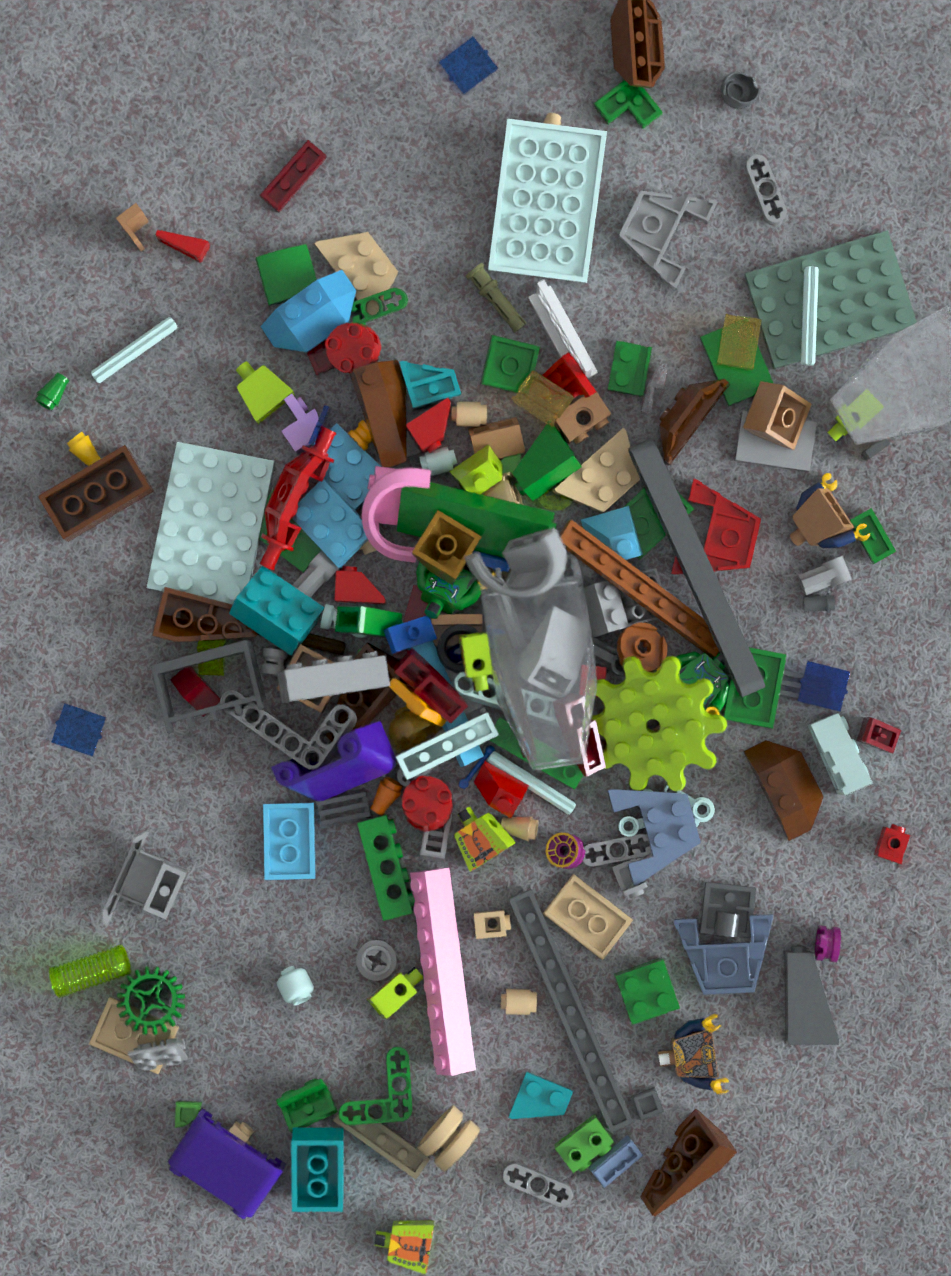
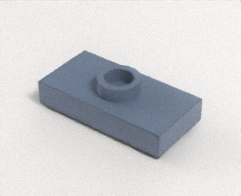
M627 1135L588 1168L605 1188L640 1159L643 1154Z

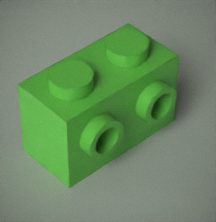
M593 1114L555 1143L554 1146L574 1173L577 1170L582 1172L592 1164L591 1159L598 1154L601 1157L612 1149L611 1144L614 1141L596 1115Z

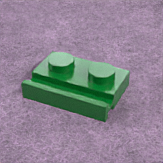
M616 341L607 391L643 397L652 347Z

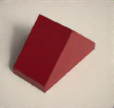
M192 666L183 668V670H180L170 679L182 697L196 710L216 706L220 703L221 698Z
M864 717L856 741L893 754L901 730L875 718Z

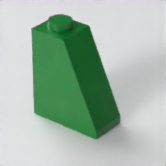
M551 421L546 424L513 471V475L517 480L514 484L522 496L527 494L532 501L582 467L560 431Z
M361 606L337 607L335 632L386 638L385 629L403 623L402 613Z

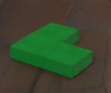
M625 80L593 103V106L607 124H610L628 110L641 128L644 129L663 114L643 87L630 86Z

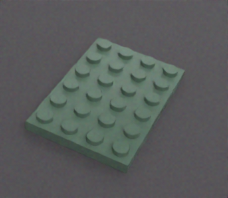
M888 230L748 272L744 275L773 369L801 361L804 269L808 266L818 267L815 357L918 325Z

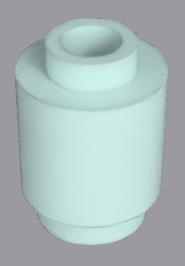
M447 446L438 448L432 453L424 452L425 455L419 456L422 469L431 470V476L449 472L454 469L453 465L457 464L454 450H448Z

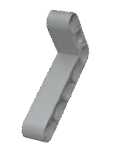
M229 690L222 695L220 704L230 702L234 697L239 699L247 697L237 691ZM254 702L243 704V715L237 716L235 709H224L292 759L312 771L328 765L338 750L340 738L351 732L357 722L356 713L345 705H337L330 711L312 739L308 741L264 709L259 710ZM258 711L259 719L255 723H251L249 720L250 714ZM347 711L349 714L348 720L340 724L338 721L339 714ZM278 725L279 733L275 737H270V728ZM329 732H333V742L325 745L324 736ZM294 739H298V749L295 751H290V742ZM318 753L320 757L319 762L311 766L309 763L310 756Z

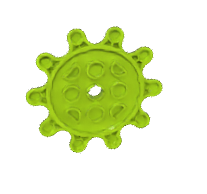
M674 656L666 657L662 661L660 669L653 673L646 671L637 657H627L622 665L625 672V679L622 683L612 684L605 679H599L593 684L594 694L604 703L603 712L597 715H589V719L596 720L598 733L606 740V747L603 750L606 765L604 769H609L616 764L627 766L630 771L629 786L635 791L645 789L649 778L655 775L663 777L672 791H681L686 785L684 768L687 765L696 764L703 769H711L715 766L716 756L707 749L705 739L708 735L722 733L727 728V721L723 716L709 714L703 706L704 700L713 692V684L706 678H701L693 684L684 683L679 677L680 661ZM655 719L659 721L661 728L657 732L652 731L647 727L648 720Z

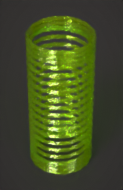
M122 944L115 945L110 950L107 948L106 952L102 950L101 952L98 951L97 954L93 953V956L89 954V956L84 958L80 957V960L77 958L76 962L72 960L71 962L68 961L67 964L63 963V966L59 964V966L49 968L50 982L58 998L68 996V994H73V992H80L86 988L89 989L90 986H98V984H103V982L107 983V980L110 982L116 978L119 979L120 976L125 977L131 974L130 961Z

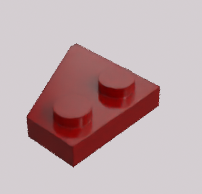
M570 352L559 358L540 377L554 398H562L564 396L575 398L578 395H584L585 398H588L596 393V390Z

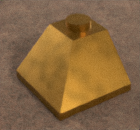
M437 511L411 554L431 573L453 585L466 564L464 557L472 554L481 536L442 512Z

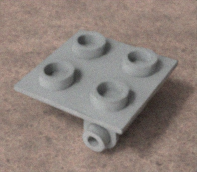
M179 1037L167 1039L166 1045L164 1040L160 1041V1046H157L156 1042H153V1047L151 1043L140 1044L138 1048L128 1052L129 1057L137 1068L144 1071L153 1070L157 1065L166 1064L174 1066L180 1064L183 1060H188V1056L183 1050L185 1049L184 1039H179Z

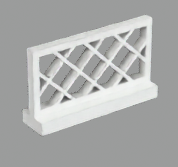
M545 280L538 282L536 293L529 296L528 299L560 358L570 352L587 378L598 374L552 287L547 286Z

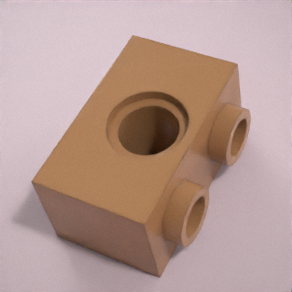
M596 392L588 398L583 396L553 416L552 420L567 443L575 442L577 445L589 437L587 432L593 428L598 431L609 423L608 418H610L611 412ZM580 413H585L589 416L590 422L586 425H581L577 422L576 416Z

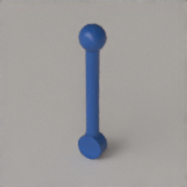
M493 746L486 747L484 757L478 761L465 779L459 781L460 788L466 789L469 786L471 778L489 755L495 751Z

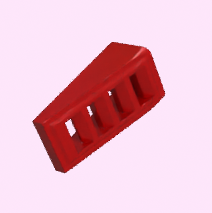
M157 230L155 233L159 242L199 263L203 261L210 248L209 241L162 230Z

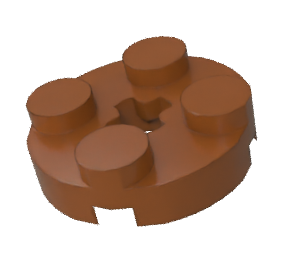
M638 622L621 632L617 641L620 664L623 665L627 657L634 656L641 661L642 667L646 671H654L667 656V643L664 636L661 637L657 632L658 629L649 623ZM640 642L643 643V647L647 648V651L641 653L638 650L637 646Z

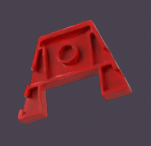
M693 479L688 502L713 508L703 549L714 572L749 569L761 519L723 497L717 491L705 486L699 480ZM676 556L674 557L671 570L672 575L683 574Z

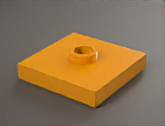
M396 678L389 682V687L407 703L406 707L414 714L440 727H443L447 722L446 719L417 696L411 686Z

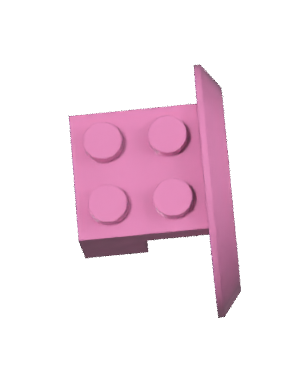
M375 466L374 475H369V492L363 503L362 524L365 535L371 545L384 556L394 560L416 563L417 558L411 554L414 548L399 546L386 540L379 533V523L397 525L402 488L404 486L429 488L431 470L419 468L395 469Z

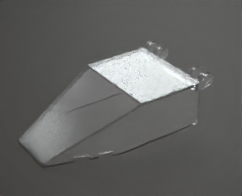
M951 304L882 341L830 399L831 404L855 445L930 432L951 422Z
M571 557L570 561L574 576L564 577L563 573L559 581L552 588L536 596L523 598L504 596L480 583L496 700L532 770L584 763L597 691V677L585 591L577 557ZM495 568V577L503 581L501 568Z

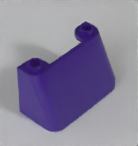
M379 721L343 735L338 742V749L342 757L340 760L314 771L305 768L294 759L274 765L271 769L280 785L319 802L391 772L396 766V757L382 723ZM309 759V763L311 766H314L319 762L312 761L311 759Z
M202 1108L169 1158V1170L179 1177H182V1175L186 1176L234 1208L232 1211L240 1218H251L282 1174L286 1163L277 1157L274 1160L271 1158L268 1160L269 1154L266 1152L262 1154L221 1126L222 1123L219 1121L215 1125V1121L211 1119L213 1115Z

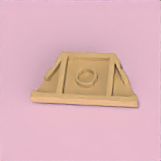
M368 232L317 241L315 243L317 249L335 272L344 271L356 289L355 298L357 301L390 289L398 274V270ZM374 300L370 301L366 307L367 312L370 315H375L379 311V304Z
M622 428L589 457L581 465L580 469L568 476L552 490L553 493L570 498L573 502L580 505L589 506L590 509L601 514L605 512L640 480L629 455L628 448L631 446L626 430Z

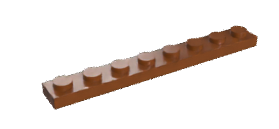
M573 520L567 521L559 534L565 550L709 657H716L719 650L704 618Z

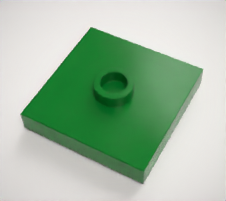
M491 335L480 384L529 396L540 346Z

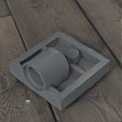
M705 882L700 932L727 937L751 938L749 916L754 914L756 887Z

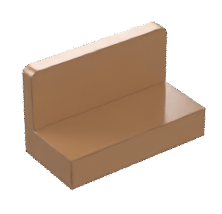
M135 203L116 217V219L142 252L145 248L134 233L149 221L137 203Z
M517 417L468 429L474 454L488 444L499 459L525 452Z
M482 614L439 615L437 619H432V626L437 636V639L433 640L434 645L437 646L441 634L446 629L457 624H466L475 628L478 632H482ZM465 634L453 636L446 646H457L456 644L459 643L458 636Z

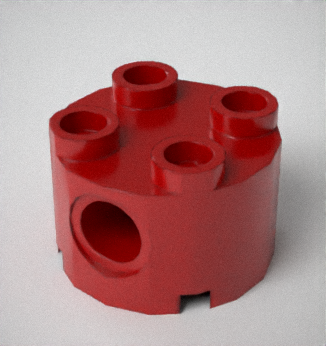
M358 323L339 325L330 333L325 341L329 361L336 369L343 373H352L353 369L378 362L379 360L378 357L381 351L380 339L375 331L366 325Z
M423 775L413 780L405 788L402 796V808L407 822L414 829L423 832L442 828L449 821L453 811L452 793L448 786L440 779Z

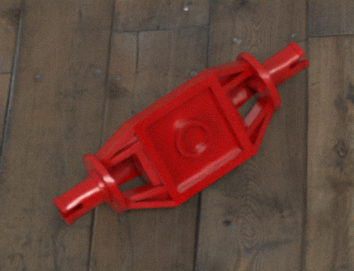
M322 426L314 446L308 448L302 445L301 449L305 450V452L284 466L265 508L267 535L262 533L261 537L267 540L269 544L259 562L260 565L274 570L282 550H294L292 545L301 527L289 521L297 513V503L301 495L307 491L309 477L322 482L330 462L334 463L335 460L328 457L329 454L327 452L336 432Z

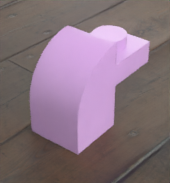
M291 394L284 400L297 418V421L283 429L282 433L296 454H299L303 451L301 449L302 445L309 447L316 441L320 432V419L315 408L306 414L305 411L308 410V407L301 397L296 399Z

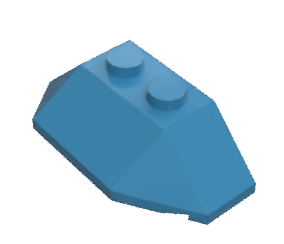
M343 270L337 271L316 280L280 305L260 327L275 348L307 353L325 341L337 326L349 323L356 289Z

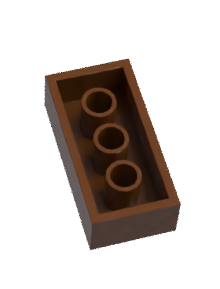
M124 445L40 494L38 498L62 539L69 542L153 493L154 490L132 452Z

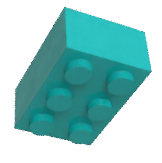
M262 566L237 595L229 614L292 656L316 626L325 607Z
M293 1127L291 1139L292 1212H343L344 1127Z

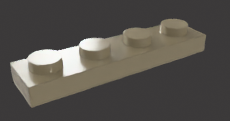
M348 1098L345 1103L352 1102V1100ZM347 1106V1111H343V1116L348 1117V1121H352L353 1116L361 1115V1121L366 1120L363 1108L354 1111L352 1106ZM368 1113L372 1119H377L373 1115ZM338 1114L333 1120L415 1180L431 1159L430 1156L426 1157L415 1145L384 1123L345 1125L340 1121Z

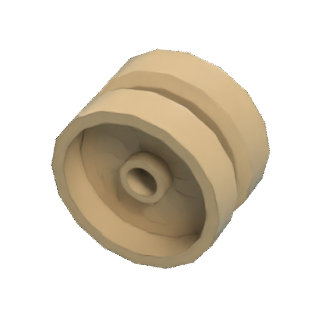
M454 1105L441 1115L417 1146V1149L426 1157L434 1154L441 1147L435 1156L434 1164L443 1172L448 1170L467 1151L480 1131V1128L471 1120L464 1122L456 1129L462 1121L463 1113Z

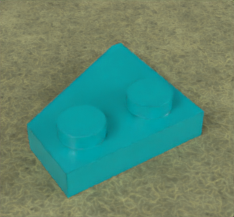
M408 361L399 362L413 409L461 395L453 369L408 363Z
M526 1071L508 1118L521 1119L564 1115L573 1090Z

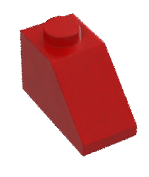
M446 398L406 424L408 432L422 453L427 450L429 453H432L442 446L440 442L444 440L451 408L449 398Z
M342 566V571L336 570L335 602L386 605L384 596L362 572H357V567Z
M486 761L474 780L475 785L487 804L509 818H512L529 787L528 784Z

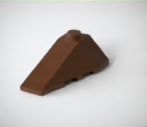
M398 360L375 362L353 369L350 377L381 467L390 468L406 463V383Z
M164 587L161 591L155 614L152 636L173 642L250 638L256 637L257 632L229 614L232 604Z
M366 643L353 659H363L362 654L377 652L378 656L385 655L389 682L396 678L407 684L394 672L395 664L398 660L370 643ZM389 686L351 693L346 692L340 695L337 705H345L356 713L357 722L351 730L352 732L367 726L397 694ZM344 711L339 714L338 721L340 724L348 720V712ZM333 732L327 733L325 736L333 742Z
M697 1109L678 1126L675 1132L678 1138L672 1149L666 1148L663 1154L667 1157L660 1170H654L640 1196L652 1216L658 1215L717 1173L737 1153L727 1136Z

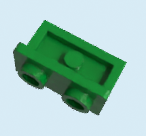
M322 1079L309 1080L304 1084V1087L297 1090H288L280 1098L276 1099L277 1105L281 1108L291 1133L293 1127H307L338 1112L330 1090Z

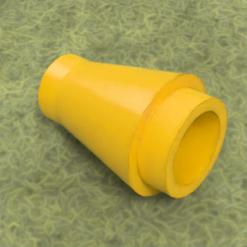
M80 432L67 443L70 448L69 451L87 466L101 459L88 435L85 436L83 432Z

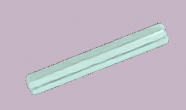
M808 266L804 269L801 364L805 366L815 364L818 267Z
M171 317L166 318L92 370L93 378L98 383H101L175 331L177 324Z
M494 751L488 758V763L528 784L529 790L566 814H571L576 804L499 753Z

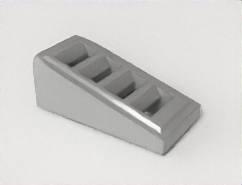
M452 814L449 821L442 827L445 828L444 832L432 830L423 833L420 850L421 859L438 862L445 861ZM428 836L443 838V841H430ZM427 846L440 848L441 852L428 851L426 848Z

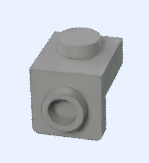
M636 858L612 866L623 896L629 895L630 899L643 894V889L648 887L645 880L639 885L633 886L628 864L636 862Z

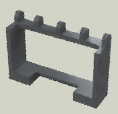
M244 640L151 665L168 734L174 732L173 724L177 721L186 719L189 728L195 727L194 717L211 713L213 722L219 721L218 711L235 707L237 716L243 715L242 705L256 701L259 710L265 709L263 700H266V695L252 641ZM245 653L254 696L174 716L164 674Z

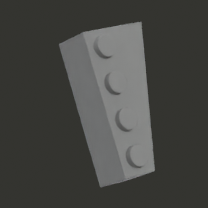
M377 652L362 654L363 659L353 660L352 656L337 658V663L328 664V660L324 659L312 661L313 666L304 668L302 663L287 665L288 670L277 673L281 703L390 686L385 655L378 656Z

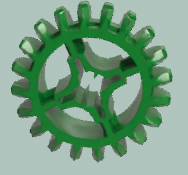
M145 967L146 975L141 976L140 971L137 969L135 970L137 979L134 980L128 975L126 978L131 984L128 986L121 983L120 987L126 993H117V998L123 999L124 1002H119L116 1006L119 1009L125 1008L119 1016L120 1018L129 1016L125 1021L127 1027L133 1022L135 1023L133 1032L136 1033L141 1026L143 1027V1035L146 1036L148 1028H152V1033L156 1036L158 1033L156 1027L161 1026L162 1031L165 1033L167 1032L165 1026L167 1022L172 1027L176 1025L174 1020L171 1019L173 1016L181 1019L182 1015L176 1009H185V1004L178 1003V1000L185 999V994H177L176 992L180 991L183 986L182 984L173 986L177 981V977L172 976L168 980V970H165L162 976H160L159 967H155L154 974H150L149 967ZM157 981L156 985L149 991L136 989L144 982ZM164 985L172 994L171 1007L160 1000ZM156 994L155 1000L158 1001L159 1005L151 1004L147 1008V1002L144 1001L143 997L151 998ZM131 995L142 1002L138 1018L131 1011ZM153 1011L166 1013L159 1020L145 1021L146 1017Z

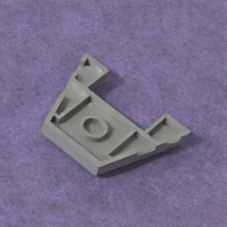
M640 191L618 237L672 289L676 290L686 268L663 257L683 213L708 223L718 201Z

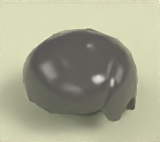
M732 72L723 79L720 93L723 101L731 108L745 109L757 100L760 88L756 87L754 77L747 76L743 72Z

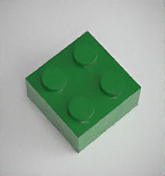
M662 957L614 973L632 1025L680 1009Z

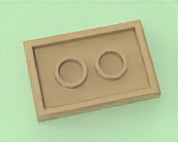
M574 874L571 875L543 912V915L602 960L633 921L628 915Z
M109 997L89 1045L134 1064L128 1052L138 1048L140 1044L151 1043L153 1047V1042H156L157 1046H160L161 1040H164L166 1045L167 1039L175 1038L179 1026L175 1025L172 1027L167 1022L165 1024L167 1032L164 1033L161 1026L156 1027L158 1032L156 1036L153 1035L152 1028H148L146 1036L143 1035V1027L141 1026L135 1033L133 1032L134 1022L128 1027L125 1025V1021L129 1016L125 1018H120L119 1016L125 1010V1008L119 1009L116 1006L121 1001ZM130 1006L131 1011L138 1018L140 1009ZM149 1014L145 1021H156L160 1018ZM163 1064L157 1065L155 1069L149 1071L159 1074Z

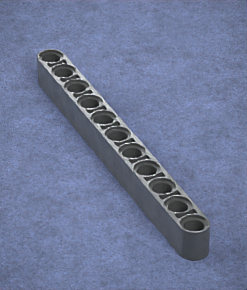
M650 438L628 448L635 469L737 692L741 697H745L765 688L762 675L655 442Z

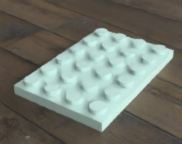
M507 119L488 270L587 283L607 131Z
M177 442L146 588L162 591L164 587L233 605L237 595L252 578L275 461Z

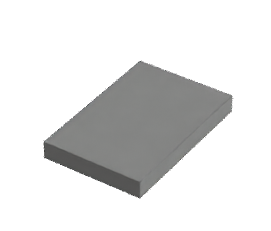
M742 411L735 461L803 472L810 471L817 422L805 420L794 450L759 438L744 429L743 426L749 412Z

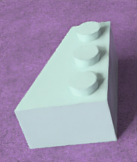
M835 713L807 725L838 795H847L873 784L868 769L858 754V746L854 739L851 740L847 732L849 726L844 716L840 717L839 713Z

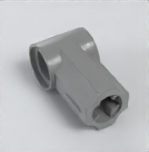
M323 551L310 562L309 568L292 585L310 598L325 582L327 583L336 574V570L339 571L340 569Z
M843 556L825 562L821 567L797 576L805 595L852 579Z

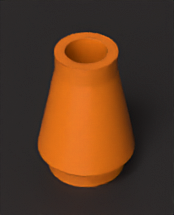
M387 776L384 780H380L370 809L383 816L385 811L402 794L401 789L403 786L398 781Z

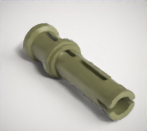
M480 263L465 276L466 279H470L479 289V295L486 297L513 332L516 333L527 324L526 321L518 314L497 287V280H493L485 271V265Z

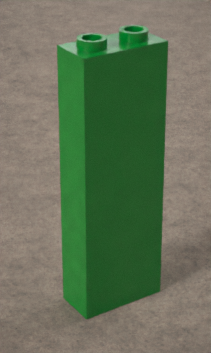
M432 482L429 483V488L404 486L401 490L397 523L398 532L422 537L436 512L440 511L481 536L474 551L505 558L503 552L509 540L553 527L555 530L557 529V523H553L555 512Z

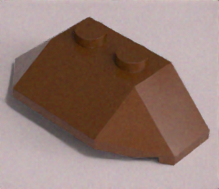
M618 0L610 18L614 69L630 86L652 88L665 69L661 17L651 0Z
M726 379L689 384L686 389L682 387L674 398L677 402L672 409L667 408L659 418L662 421L659 428L664 461L667 464L671 465L727 390L730 384Z
M767 740L743 751L788 841L812 830L824 796L801 751Z

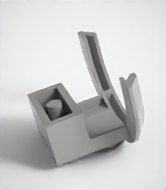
M553 527L509 540L503 552L511 568L506 582L499 580L489 572L479 553L467 555L464 559L476 579L488 589L504 596L523 598L541 594L552 588L559 581L565 569L567 552Z
M148 829L136 835L102 912L105 926H108L120 897L142 906L144 911L165 920L171 910L187 869L141 850L149 833Z

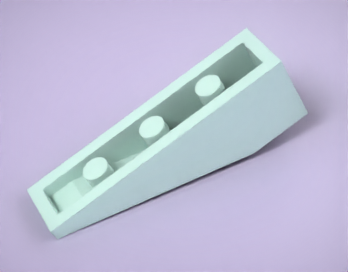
M487 712L395 755L405 778L410 779L498 736V733Z

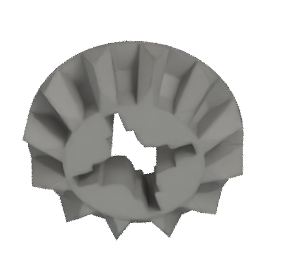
M372 940L365 943L359 949L356 957V964L360 973L367 979L374 981L389 977L394 971L397 962L394 949L385 941ZM381 950V960L387 965L378 964L371 970L373 961L366 955L376 956Z

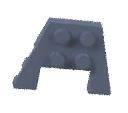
M607 790L613 812L639 806L652 852L651 858L628 864L633 886L639 885L701 843L687 794Z
M773 914L749 916L751 942L700 944L698 918L674 920V925L682 939L681 942L687 951L691 966L704 995L755 992L773 921Z

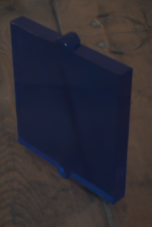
M474 36L439 61V64L449 75V81H453L463 95L498 69L488 56V50H484Z
M324 405L308 444L314 445L332 407Z
M807 661L803 678L800 679L801 687L797 701L841 712L844 696L848 693L846 688L850 671Z
M65 703L59 720L55 722L57 727L51 742L93 756L99 739H102L101 732L107 717Z

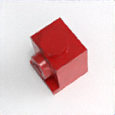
M891 824L890 828L883 827L874 855L902 864L910 835L905 834L906 828ZM894 838L899 842L896 848H892L890 845L891 840Z

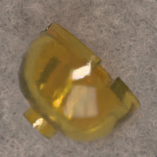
M402 707L395 712V717L392 719L388 729V735L395 750L400 754L401 750L406 751L429 740L426 737L432 732L436 735L439 732L440 726L414 714L407 707Z

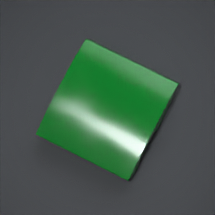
M307 244L274 251L255 258L268 306L285 303L317 280Z

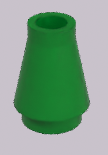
M57 372L36 393L38 396L35 401L45 409L52 411L54 407H58L69 380Z

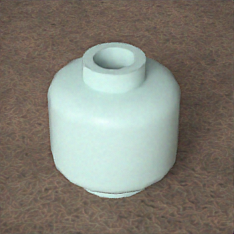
M290 966L281 971L282 976L277 980V987L286 1003H293L296 1006L312 997L311 993L314 990V986L305 969H295L294 966Z

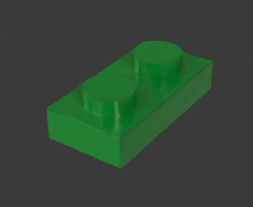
M872 508L850 520L854 526V531H856L860 524L867 525L866 528L859 530V534L862 536L870 534L866 541H860L872 564L896 552Z

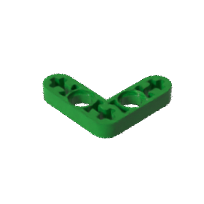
M391 288L353 302L351 312L360 311L358 305H361V312L365 318L362 319V315L354 316L352 323L366 325L365 323L404 309L408 303L406 292L399 288ZM393 293L402 297L398 301V306L395 303L387 304L388 310L385 311V304L381 297L384 296L385 301L392 299ZM374 300L379 304V311L375 315H370L366 307L370 301Z
M394 1047L386 1054L388 1099L344 1103L338 1112L342 1123L345 1125L401 1122L410 1118L412 1114L410 1063L408 1052L404 1048ZM395 1051H399V1055L404 1056V1060L400 1062V1069L405 1068L406 1074L398 1072L391 1075V1069L396 1070V1063L390 1060V1057L395 1055ZM395 1077H402L406 1081V1087L403 1091L398 1092L392 1088V1081ZM407 1094V1099H402V1106L407 1107L408 1110L403 1113V1117H399L398 1113H394V1108L398 1107V1099L392 1100V1095L400 1096ZM373 1104H378L382 1108L383 1112L379 1119H372L368 1114V1109ZM360 1105H365L363 1112L365 1121L360 1120L361 1115L353 1116L352 1121H348V1117L343 1116V1111H347V1106H352V1110L357 1111L361 1110Z

